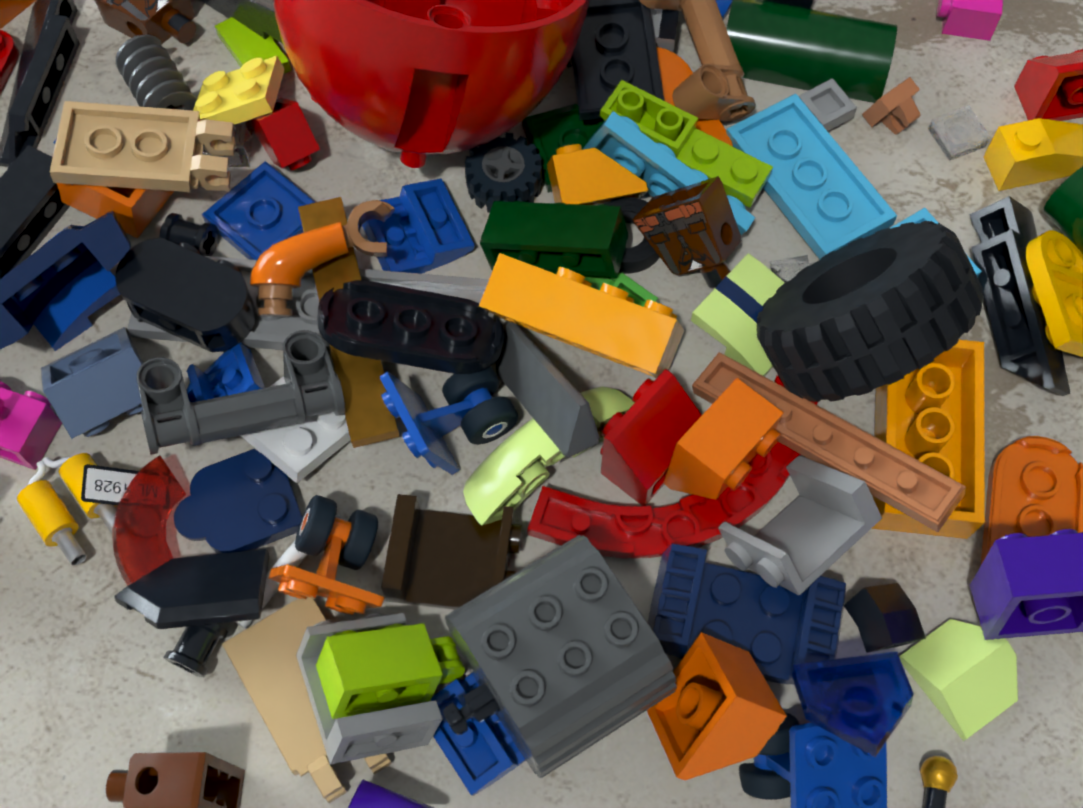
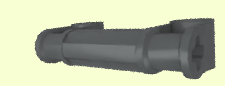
M299 330L291 333L283 343L284 379L286 384L198 402H189L182 370L176 362L165 357L147 360L137 371V384L143 410L141 412L150 455L157 454L159 448L186 442H190L192 446L210 441L305 423L306 417L330 412H334L336 416L345 414L342 387L338 375L334 372L325 341L316 332L309 330Z

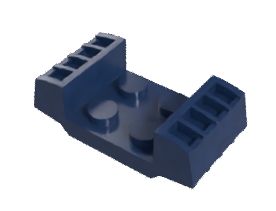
M113 211L85 226L71 224L0 278V349L23 338L33 326V322L11 296L14 295L19 302L22 301L45 281L40 275L42 272L52 266L58 273L80 256L81 251L76 246L81 242L107 271L111 270L131 248V242Z
M671 544L663 552L647 623L659 639L665 654L683 659L702 632L748 651L767 681L805 686L831 692L844 611L843 605L846 598V583L820 576L805 591L797 595L780 585L776 588L770 586L760 575L705 563L707 554L705 549Z

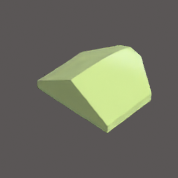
M950 619L926 636V639L919 641L897 658L963 742L1018 701L1017 655L1005 638L985 640L981 626Z

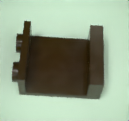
M397 494L381 585L386 602L456 610L514 575L516 571L508 570L510 554H519L522 539V525L515 524L514 507L504 506L501 520L481 526L473 515L421 510L417 496Z

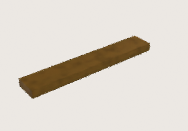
M341 197L298 207L304 232L340 221L342 226L348 223ZM354 246L348 248V253L333 258L312 269L319 302L325 292L333 287L334 292L337 289H342L343 284L346 282L362 280ZM329 344L335 373L338 375L343 391L345 417L353 448L400 437L396 419L386 407L381 396L386 392L380 380V376L384 374L382 362L344 353Z

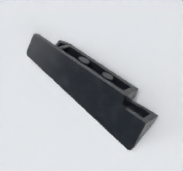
M37 0L32 7L1 137L0 166L8 167L28 145L37 149L80 45L71 26L78 11L73 0Z
M1008 196L970 214L971 221L982 242L971 247L975 264L982 271L979 275V280L983 288V295L1001 365L1003 368L1061 396L1070 394V387L1061 350L1055 349L1046 336L1045 327L1047 323L1041 306L1033 296L1032 287L1034 284L1026 261L1027 244L1037 237L1033 214L1028 208Z

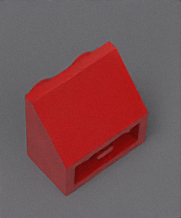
M667 369L655 381L650 378L645 380L634 394L632 399L634 404L624 415L617 412L602 431L604 441L600 450V454H602L601 474L642 506H646L662 488L677 442L702 416L676 377Z

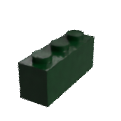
M494 201L480 240V245L491 270H493L498 255L501 253L555 274L559 267H563L583 276L617 277L629 234L621 206Z

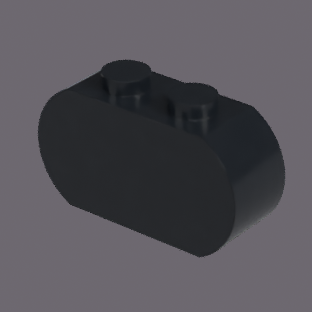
M153 238L132 247L117 266L115 275L117 289L122 298L127 301L128 307L135 318L207 351L221 352L236 346L248 336L254 326L256 319L254 301L242 276V272L229 261L219 259L216 262L203 256L195 247L184 242H180L177 245L164 238Z

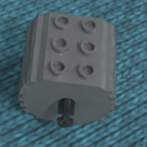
M576 536L445 616L449 632L470 673L473 674L479 687L464 695L466 706L458 709L451 703L445 707L443 713L449 726L456 735H462L468 731L466 721L471 717H474L481 723L496 713L517 749L539 778H543L673 694L677 689L675 684L676 676L672 672L671 661L665 654L659 639L600 552L592 546L585 536Z

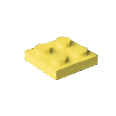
M278 56L265 60L254 58L243 64L240 69L225 73V71L212 73L204 79L193 111H199L201 120L232 122L233 125L273 112L285 71Z

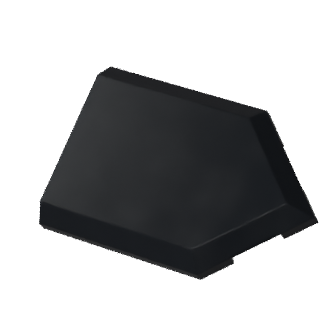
M261 549L173 558L125 587L114 596L115 601L127 610L135 609L144 615L147 623L157 629L260 619L270 557L269 551Z

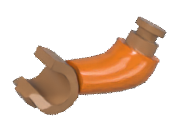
M379 200L362 202L350 213L347 225L342 226L340 221L292 236L269 247L259 256L250 277V286L259 287L258 299L264 300V308H258V316L292 317V309L287 308V301H292L293 288L301 287V279L306 272L333 258L348 253L349 247L354 246L365 255L387 257V242L367 241L361 236L360 229L364 222L370 219H378L385 222L395 211V208L387 202Z

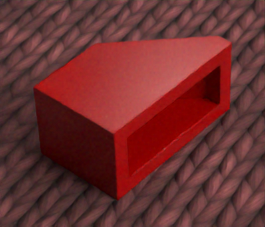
M280 97L276 99L273 112L247 120L272 162L280 168L286 166L289 170L300 168L312 161L310 154L320 150L296 101Z

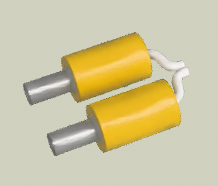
M88 453L63 457L56 461L45 457L42 461L37 462L38 472L17 496L18 504L45 545L49 547L58 545L72 566L82 563L87 556L74 538L79 528L77 522L50 482L40 480L46 472V466L51 468L60 467L59 475L89 518L101 517L114 537H119L128 530L127 524L115 508L116 505L83 502L81 500L84 466L86 464L97 465Z

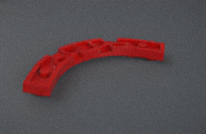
M776 375L774 382L785 388L779 376ZM777 441L765 457L757 453L748 464L752 467V470L735 491L727 487L716 500L692 494L679 499V502L659 508H651V505H609L542 486L527 529L528 535L560 546L578 535L585 536L602 556L623 559L661 557L671 544L700 548L723 538L718 529L722 523L727 522L740 528L760 513L777 495L790 477L786 466L799 455L801 456V454Z

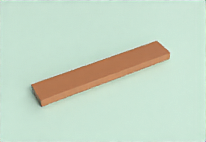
M720 352L692 384L694 394L713 404L728 386L738 378L784 412L776 428V431L781 434L778 442L810 460L865 481L871 495L936 532H939L965 496L966 486L814 403L798 397L781 385Z

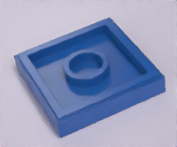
M264 161L207 209L202 216L205 223L215 224L218 234L247 259L258 260L259 256L273 244L304 233L298 207L316 202Z

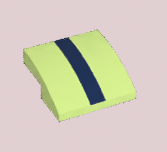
M748 253L692 312L691 321L726 347L724 355L765 377L773 368V365L757 338V316L759 312L763 311L764 303L768 298L774 296L776 290L784 282Z

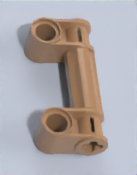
M639 0L644 6L653 10L667 9L683 13L702 64L674 89L672 98L676 107L698 117V119H720L725 122L745 117L755 109L756 103L753 97L748 96L742 81L744 71L738 62L716 0Z

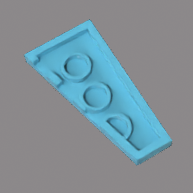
M612 111L582 149L595 147L644 180L649 189L648 194L652 197L709 179L701 171L690 169L678 160L675 153L668 146L656 143L643 134L633 120L625 116H619L614 111ZM727 195L740 235H742L749 229L756 217L746 210L740 200Z

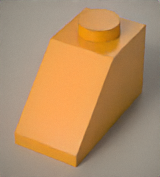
M573 144L558 148L556 150L557 155H552L547 164L555 203L599 205L621 197L640 199L648 191L647 183L595 147L582 150L581 144Z

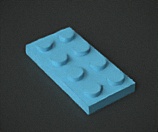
M796 93L726 129V134L731 139L733 147L773 166L770 177L763 188L820 260L823 256L847 246L852 241L875 234V232L886 229L894 224L897 214Z

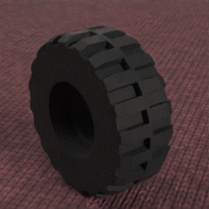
M923 221L916 224L914 222L904 223L898 227L886 228L865 238L852 241L847 246L823 256L821 260L798 272L789 282H785L776 290L774 296L768 298L764 303L763 311L758 313L757 338L788 391L812 402H820L824 399L830 402L844 400L845 397L852 395L860 396L872 392L873 389L885 384L890 385L897 382L912 371L930 364L942 352L951 349L959 342V338L964 333L970 331L975 324L976 316L980 315L983 302V288L959 239L952 230L932 221Z

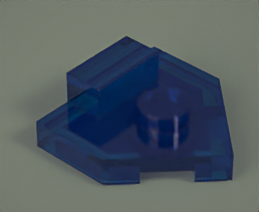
M897 651L793 665L792 678L805 719L873 757H876L912 706L914 693Z

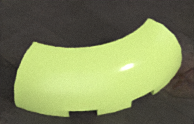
M604 386L579 392L590 405L600 438L598 439L599 443L604 441L602 431L608 421L617 412L624 415L634 404L621 391ZM532 418L503 441L467 479L463 490L466 505L481 526L501 520L504 506L514 507L515 511L549 477L550 473L546 467L557 463L565 456Z

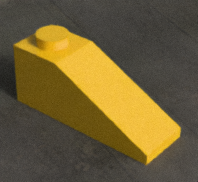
M1038 118L998 127L983 156L998 191L1068 177L1083 166V124Z

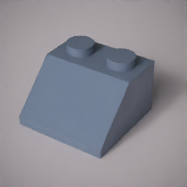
M125 327L41 368L43 392L71 439L81 434L89 437L101 432L109 426L110 419L124 412L127 415H133L143 411L137 384V371L143 364V361Z

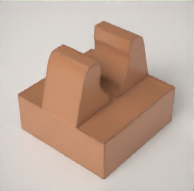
M909 77L879 98L862 115L871 127L881 121L889 130L897 135L921 116L912 99L920 89L912 78Z

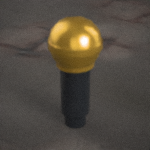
M932 756L925 760L920 768L921 778L924 783L923 787L926 788L923 808H945L947 793H950L951 788L958 780L957 768L952 761L945 757Z

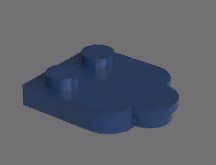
M254 448L199 470L190 484L191 495L182 500L175 510L174 525L184 538L191 541L206 540L213 551L217 554L251 551L298 532L303 516L288 476Z

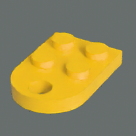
M1049 230L1031 240L1026 247V261L1034 284L1032 293L1036 302L1042 308L1047 323L1045 332L1050 343L1057 350L1083 357V254L1065 235Z

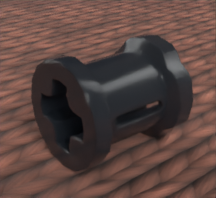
M171 213L166 217L161 227L159 238H164L177 245L180 242L190 244L199 250L203 256H212L218 242V229L215 224L204 223L200 225L184 220L181 214Z
M219 624L186 627L175 648L167 651L163 658L186 672L198 677H205L208 671L205 664L218 640L225 639L228 631Z

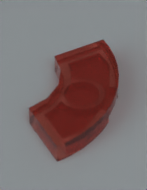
M160 455L145 465L128 484L120 498L114 515L112 528L114 556L121 576L127 586L173 559L166 541V522L172 508L186 493Z

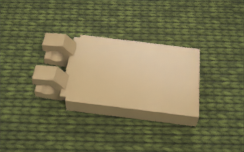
M64 101L50 175L53 183L178 192H191V189H198L200 185L207 191H229L231 173L228 171L229 158L219 156H234L236 143L233 136L234 126L232 122L201 120L199 111ZM205 150L211 155H203V151Z
M307 597L306 600L298 598L222 643V646L291 772L295 776L299 774L300 777L309 772L323 798L328 803H331L347 793V790L333 765L329 763L296 656L306 628L326 621L313 598ZM387 754L364 758L374 775L392 764Z

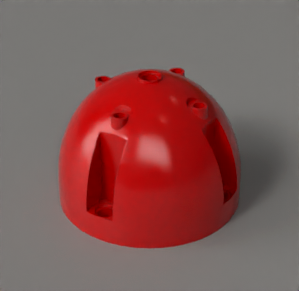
M274 0V9L280 37L298 78L310 93L311 99L318 103L331 118L347 131L369 143L389 151L401 153L400 160L404 165L411 168H420L426 164L427 156L459 153L490 142L511 130L541 104L558 82L573 54L590 0Z

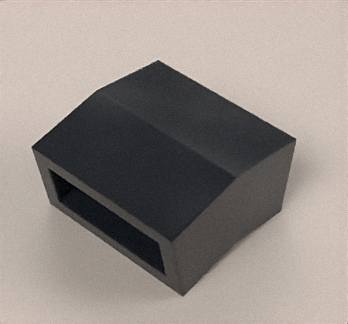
M898 583L864 587L843 605L859 628L866 653L896 648L926 639L917 610Z

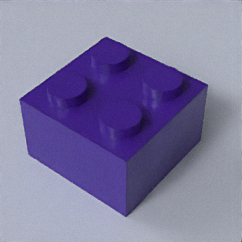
M1063 529L1047 536L1027 537L1023 533H1013L995 540L970 583L971 593L985 640L1083 632V533H1078L1074 529Z

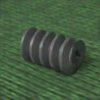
M148 34L138 35L128 39L119 48L115 64L139 107L193 111L196 98L191 94L190 88L184 82L181 72L177 70L175 62L170 59L167 49L161 46L162 41L159 38Z

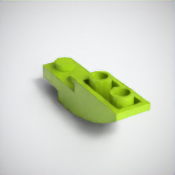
M623 80L620 81L600 110V116L604 121L612 111L619 116L630 118L639 126L643 134L656 143L668 146L675 153L676 158L690 169L701 171L709 179L719 176L726 195L737 198L749 208L753 205L772 172L773 166L697 129L698 117Z

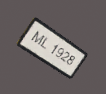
M86 464L83 469L81 500L83 502L166 511L168 509L170 477L164 474Z

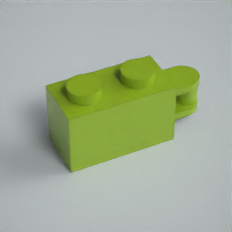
M424 623L407 626L391 624L382 629L364 632L346 630L333 636H328L316 663L317 672L332 719L429 702L439 684L453 682L465 673V668L460 660L454 639L452 637L430 639Z

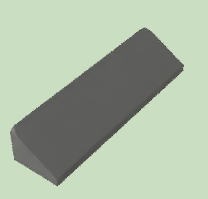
M513 322L506 324L504 342L496 365V373L565 457L574 456L598 444V439L600 438L587 400L517 324Z

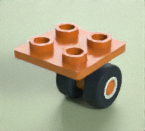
M315 495L310 500L303 514L296 535L295 548L302 553L317 556L325 547L316 574L286 564L272 568L268 579L280 583L277 591L304 600L307 597L316 598L319 595L327 598L325 607L348 615H353L354 613L364 615L366 609L382 607L385 597L335 580L338 564L352 570H359L365 564L378 530L377 516L362 510H355L348 521L336 517L337 504L334 500Z

